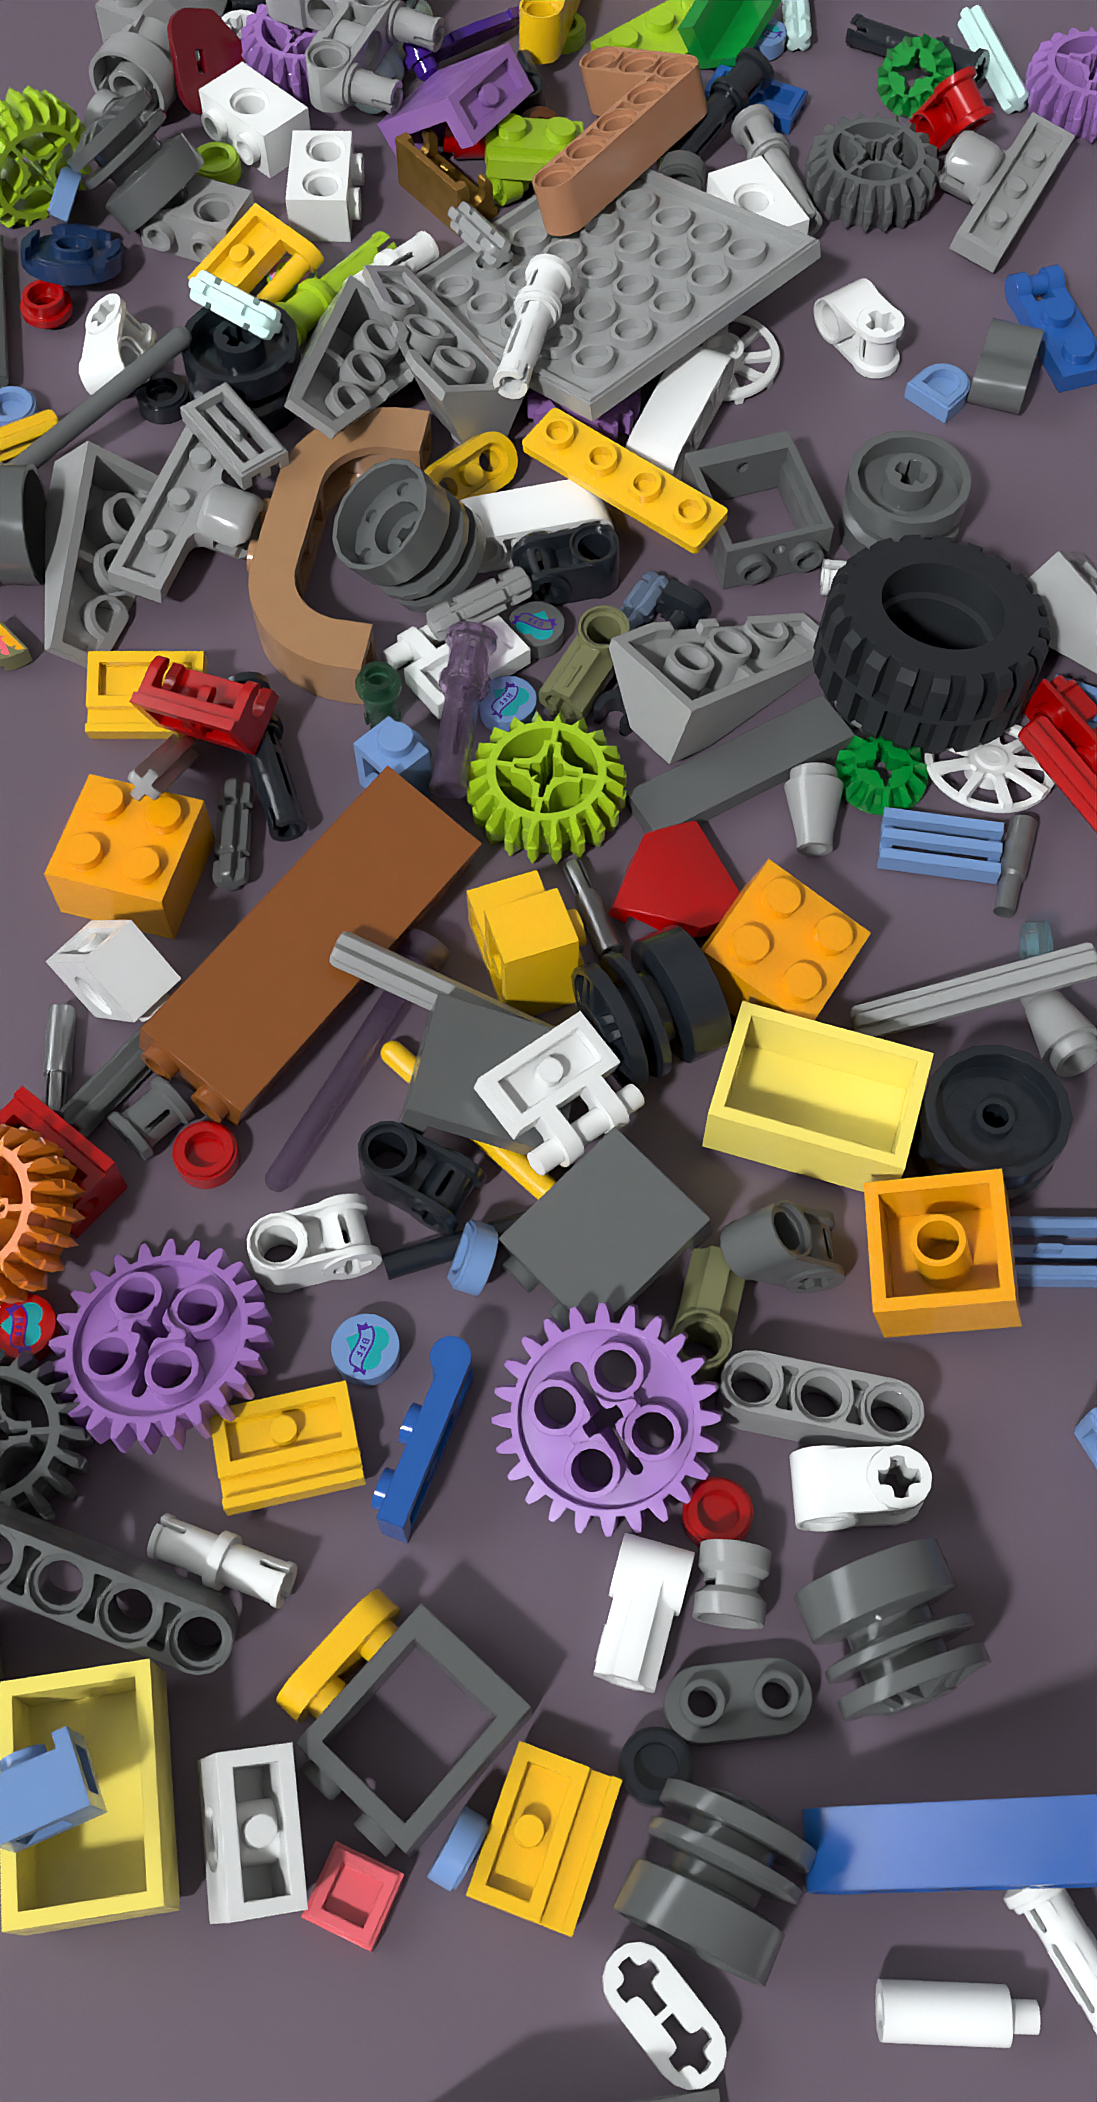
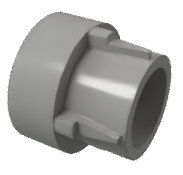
M141 13L131 24L124 25L121 31L113 33L107 38L90 62L89 78L95 93L102 89H108L123 98L134 94L144 86L152 96V99L138 114L143 123L161 108L166 113L177 97L178 90L170 52L167 24L153 17H144L143 13Z

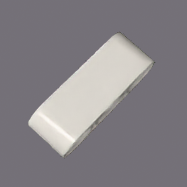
M698 345L665 369L635 424L625 448L681 480L683 477L684 454L696 451L729 389L734 372L735 359Z
M569 479L460 500L481 518L486 533L485 553L477 573L514 567L510 556L513 546L522 538L532 534L558 532L578 528L589 523L604 524L614 530L606 502ZM536 550V560L540 561L541 554L539 551Z

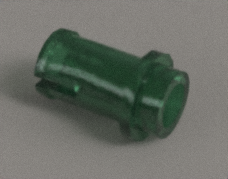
M374 661L366 664L355 680L356 693L364 703L365 724L369 725L371 723L370 729H372L388 716L396 722H400L401 712L398 707L397 697L402 689L401 676L388 663Z

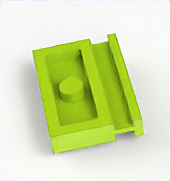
M509 113L483 137L486 177L532 181L540 169L584 131L583 122L571 121L564 117H553L551 119L525 118Z

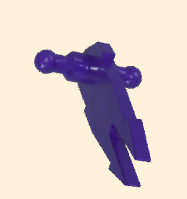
M520 6L509 8L505 12L473 22L450 32L449 35L444 36L437 52L403 42L402 48L407 56L404 62L409 72H415L418 79L425 82L439 70V62L471 49L497 35L500 36L518 26Z

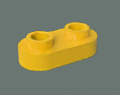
M485 432L471 437L431 464L424 472L438 484L441 480L444 481L448 486L449 492L458 500H463L473 496L495 493L508 484L517 471L518 456L513 443L508 437L499 432ZM481 453H484L488 458L489 467L487 471L483 470L480 466L479 458Z
M379 1588L367 1594L292 1674L279 1692L276 1703L298 1724L304 1722L311 1715L317 1719L347 1686L344 1682L345 1679L365 1658L369 1661L395 1633L398 1627L394 1623L401 1609Z

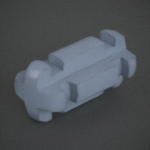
M653 570L645 572L642 575L644 580L638 581L622 602L625 607L618 608L627 617L630 631L647 625L656 614V600L669 583L666 576H659Z

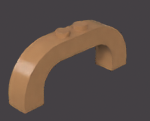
M399 407L374 408L333 439L314 429L288 454L290 464L280 469L272 497H265L263 499L264 511L260 512L261 532L258 540L252 539L250 541L247 551L249 596L258 637L272 665L290 682L314 695L339 702L365 705L377 663L373 624L330 618L314 611L303 601L329 513L344 497L356 479L375 464L396 458L410 460L422 471L429 467L433 453L430 411Z

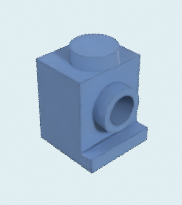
M390 716L386 717L353 743L359 784L364 789L369 786L387 765L425 797H428L442 785L441 778L431 770L430 758L432 753L424 738L408 725L396 722Z
M65 1726L51 1732L55 1749L47 1752L45 1744H37L11 1753L0 1760L1 1849L17 1853L107 1813L83 1735Z

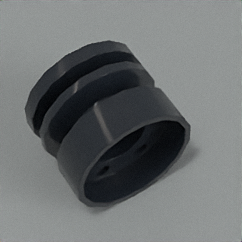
M669 925L634 941L630 948L631 964L620 953L611 951L603 955L600 967L596 963L587 962L574 968L571 975L578 1011L582 1012L621 1061L615 1071L611 1073V1076L622 1088L628 1084H633L637 1088L644 1086L649 1080V1074L657 1078L667 1075L672 1069L671 1051L681 1061L691 1064L727 1047L730 1043L732 1024L728 1006L718 979L706 956L694 939L677 925Z

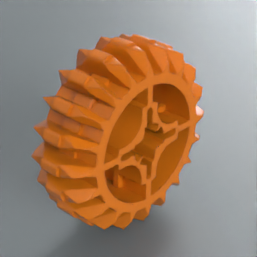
M0 1124V1306L3 1302L10 1304L26 1302L29 1291L47 1290V1271L54 1273L55 1271L65 1270L60 1257L63 1249L78 1246L70 1236L72 1224L85 1219L78 1210L73 1209V1203L85 1191L78 1187L76 1183L71 1182L78 1168L70 1164L69 1160L63 1158L64 1150L59 1148L55 1142L40 1137L38 1132L24 1127L17 1129L5 1124Z

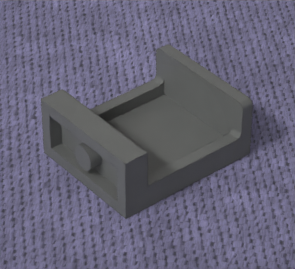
M439 993L426 1021L398 1123L405 1125L422 1136L427 1126L527 1156L529 1152L544 1143L542 1135L535 1126L513 1140L473 1087L479 1077L553 1028ZM580 1095L573 1100L580 1101ZM572 1101L559 1109L569 1124L574 1122L568 1119Z
M614 1126L507 1229L498 1240L509 1256L502 1263L504 1269L528 1293H531L539 1286L556 1303L548 1313L560 1321L568 1330L570 1329V1308L579 1305L585 1311L589 1321L593 1322L595 1321L599 1303L609 1301L615 1320L686 1249L689 1248L692 1251L693 1248H699L712 1235L711 1219Z

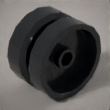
M259 299L277 308L281 313L280 323L282 328L280 332L275 333L271 340H263L248 330L212 312L210 309L202 307L186 322L185 327L190 331L192 341L181 352L185 372L189 379L192 401L226 382L271 433L286 427L297 416L284 407L301 361L294 321L281 307L268 300ZM221 402L215 404L225 417L237 421ZM247 432V438H251L250 434Z
M981 1045L969 1047L949 1056L931 1076L926 1088L910 1147L912 1164L920 1177L1002 1169L1009 1209L1031 1198L1046 1180L1054 1162L1059 1158L1067 1144L1073 1121L1068 1093L1053 1070L1028 1052L1005 1045Z

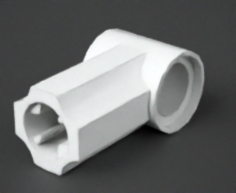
M629 1533L624 1534L609 1591V1596L614 1598L607 1624L604 1625L595 1659L596 1666L593 1676L631 1690L654 1693L673 1616H679L695 1552Z

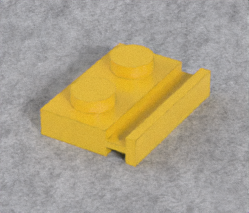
M88 651L86 688L88 717L87 723H85V733L90 739H168L172 734L182 739L185 736L184 734L155 726L129 701L133 692H138L149 664L157 655L170 659L168 669L162 678L163 685L165 675L173 662L182 664L188 669L207 674L208 659L204 651Z
M346 1380L231 1405L236 1417L232 1422L223 1419L217 1414L209 1418L218 1478L221 1483L223 1510L227 1516L366 1485Z
M519 1741L466 1896L572 1938L622 1779L614 1776L610 1777L592 1770L588 1766Z

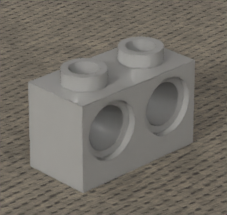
M194 175L168 203L139 227L143 246L201 263L253 206L252 191Z

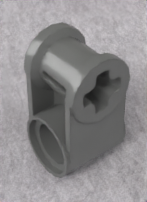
M778 1200L728 1223L722 1229L720 1246L723 1257L729 1268L738 1277L745 1280H755L785 1287L788 1291L794 1293H814L834 1288L842 1284L846 1279L843 1266L835 1262L830 1231L835 1227L833 1213L828 1210L811 1209L794 1204L788 1200Z

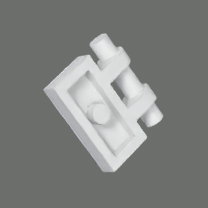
M498 614L468 629H465L463 625L460 626L461 632L451 637L452 640L437 649L434 646L442 641L436 639L430 631L428 624L420 629L412 626L397 635L398 642L383 650L382 657L392 671L408 662L411 663L404 668L405 683L438 719H441L478 696L484 685L492 679L500 676H510L531 663L530 648Z
M581 1011L479 1077L473 1087L513 1140L534 1126L542 1135L544 1143L527 1154L531 1167L542 1176L559 1164L563 1167L571 1165L584 1155V1147L603 1133L607 1134L614 1126L620 1130L628 1125L629 1115L645 1103L642 1093L635 1085L628 1084L615 1093L604 1080L605 1077L615 1071L621 1061ZM580 1095L588 1105L589 1112L569 1124L559 1109Z

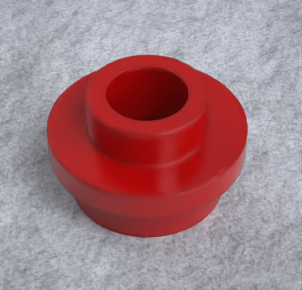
M36 280L24 288L20 310L23 319L29 325L42 329H54L70 318L73 312V304L70 295L63 290L61 285Z

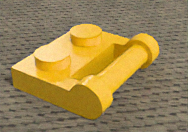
M254 203L187 278L190 280L191 277H196L199 271L205 270L216 275L222 281H227L241 290L250 293L283 255L288 252L292 255L291 259L256 296L258 299L268 300L275 304L276 302H281L308 271L314 273L325 260L320 251L310 241L257 203Z

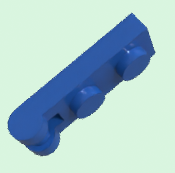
M1055 264L1042 267L1038 274L1031 276L1026 272L1008 275L1004 285L1005 296L1019 324L1044 329L1037 356L1058 393L1097 384V340L1065 287V276L1060 265ZM1041 295L1043 300L1036 301L1034 297Z
M456 1336L442 1337L432 1346L429 1357L434 1379L423 1405L413 1402L409 1407L398 1439L399 1443L406 1445L396 1470L386 1467L382 1472L371 1502V1508L378 1510L376 1519L381 1533L407 1544L473 1383L474 1373L470 1347L463 1339Z

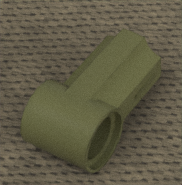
M608 605L595 606L588 609L581 616L578 623V635L539 690V702L549 710L552 717L556 718L561 711L566 719V724L577 722L583 717L585 719L609 681L617 678L609 645L613 637L630 631L629 621L619 609ZM603 642H605V643H609V644H607V645H600V644H597V643H603Z
M713 1245L708 1248H693L675 1324L671 1330L669 1341L676 1335L686 1332L689 1335L686 1344L700 1342L708 1345L715 1352V1356L712 1359L706 1360L694 1376L697 1382L712 1381L719 1384L724 1366L730 1357L733 1335L746 1280L738 1277L729 1268L723 1257L721 1247ZM683 1349L680 1351L685 1360L690 1358L683 1352Z

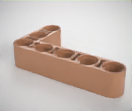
M605 46L588 52L580 59L579 65L590 110L593 115L600 117L533 177V188L544 227L548 234L552 236L570 235L586 226L707 114L708 107L699 61L695 56Z

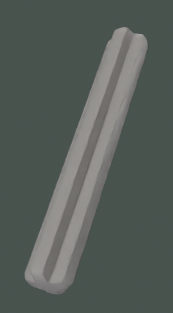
M343 931L340 934L330 954L329 962L332 966L430 1011L438 994L441 993L553 1029L555 1028L544 1021L349 931Z
M1086 942L856 1005L850 1009L854 1032L880 1038L1097 979V951L1092 943Z

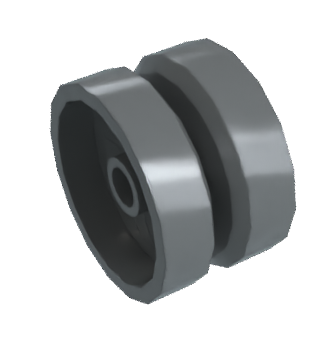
M913 430L891 431L867 440L854 453L848 471L845 497L838 523L842 545L853 556L865 547L869 549L877 541L891 537L894 542H897L904 535L920 534L922 539L930 540L936 535L951 537V542L956 543L972 484L968 462L953 445L932 434Z

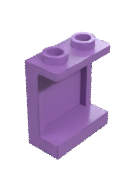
M506 43L436 71L401 102V106L396 114H387L377 125L395 156V137L407 132L412 137L415 147L420 150L424 143L422 130L430 128L436 134L438 141L444 136L446 122L461 149L474 146L532 93L534 89L510 43Z

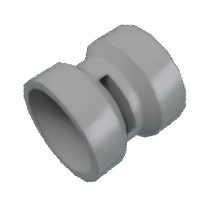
M709 1539L702 1541L699 1550L698 1567L704 1574L703 1582L706 1583V1586L695 1592L692 1618L705 1624L730 1629L757 1630L763 1628L765 1624L766 1602L757 1592L761 1588V1582L769 1576L771 1551L760 1545L737 1540Z

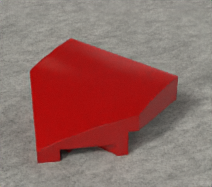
M691 821L644 834L637 850L627 865L626 874L608 915L623 923L631 916L635 920H639L657 930L669 925H677L683 928L691 937L697 938L713 933L740 894V891L697 821Z

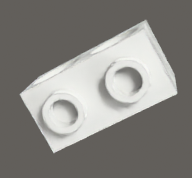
M293 130L285 199L289 227L311 242H351L353 220H361L362 213L360 187H356V185H364L363 153H354L352 131Z

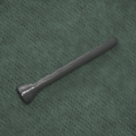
M177 326L7 464H34L36 469L40 468L184 351L192 341L190 331L183 326Z

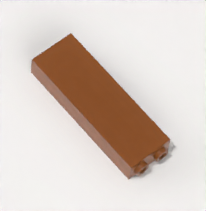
M387 765L140 1028L138 1047L144 1051L141 1054L142 1060L153 1072L163 1079L171 1081L175 1076L193 1091L191 1100L206 1116L216 1122H221L225 1118L237 1128L367 982L332 966L329 962L330 954L340 934L343 931H349L394 952L471 866L482 843Z

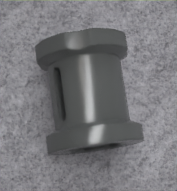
M156 1075L149 1081L151 1089L122 1114L114 1111L107 1117L117 1134L144 1161H147L154 1155L152 1147L178 1124L188 1125L195 1119L194 1113L184 1099L159 1075Z

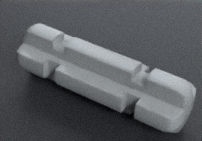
M462 201L458 208L450 207L447 215L452 219L450 228L492 268H499L503 262H511L513 258V253L509 250L511 241L470 203Z
M515 566L499 574L500 581L496 582L494 578H491L453 597L454 604L449 605L445 601L429 609L426 617L430 631L437 640L445 641L461 632L460 626L463 625L465 629H468L506 610L505 603L509 602L510 605L514 606L530 598L532 595V583L529 576L526 575L522 567Z

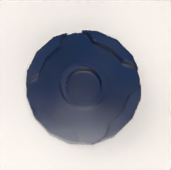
M63 223L52 226V234L40 237V229H36L21 240L22 267L29 275L41 281L59 285L95 284L116 277L124 269L123 243L118 238L111 241V233L100 227Z

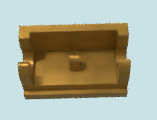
M430 128L422 130L424 143L420 150L415 147L412 137L407 132L395 137L399 185L451 231H453L450 228L452 219L447 216L451 206L458 208L462 201L470 203L487 220L498 215L497 206L493 203L492 182L481 173L478 175V188L438 154L437 136Z

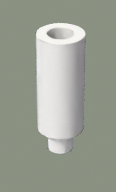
M897 1979L877 1980L875 2010L877 2033L881 2043L1010 2048L1013 2034L1039 2035L1040 2011L1037 2000L1011 1999L1006 1984Z

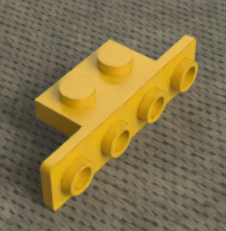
M552 408L522 440L523 451L693 554L698 553L728 518L725 506L558 408Z

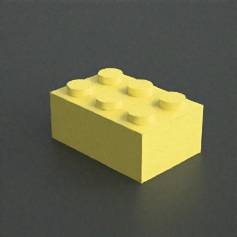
M742 1001L709 1108L702 1146L864 1192V1183L901 1179L906 1167L934 1053Z
M143 1659L0 1682V1760L11 1753L37 1744H45L47 1752L55 1749V1744L51 1732L68 1726L85 1738L107 1809L105 1814L17 1853L0 1848L2 1932L26 1936L179 1911L180 1893L166 1672L151 1659Z

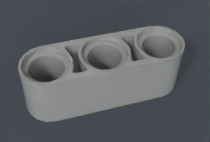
M745 1350L732 1356L724 1366L718 1384L719 1388L716 1392V1407L723 1412V1419L729 1425L744 1431L816 1446L836 1445L847 1448L893 1445L909 1446L924 1419V1404L918 1392L908 1383L894 1378L762 1351ZM741 1379L754 1380L764 1388L767 1398L757 1403H748L741 1400L734 1393L731 1385ZM808 1393L822 1394L832 1402L835 1414L829 1417L814 1416L804 1408L801 1397ZM887 1407L894 1410L903 1422V1430L888 1432L881 1429L874 1423L871 1409Z

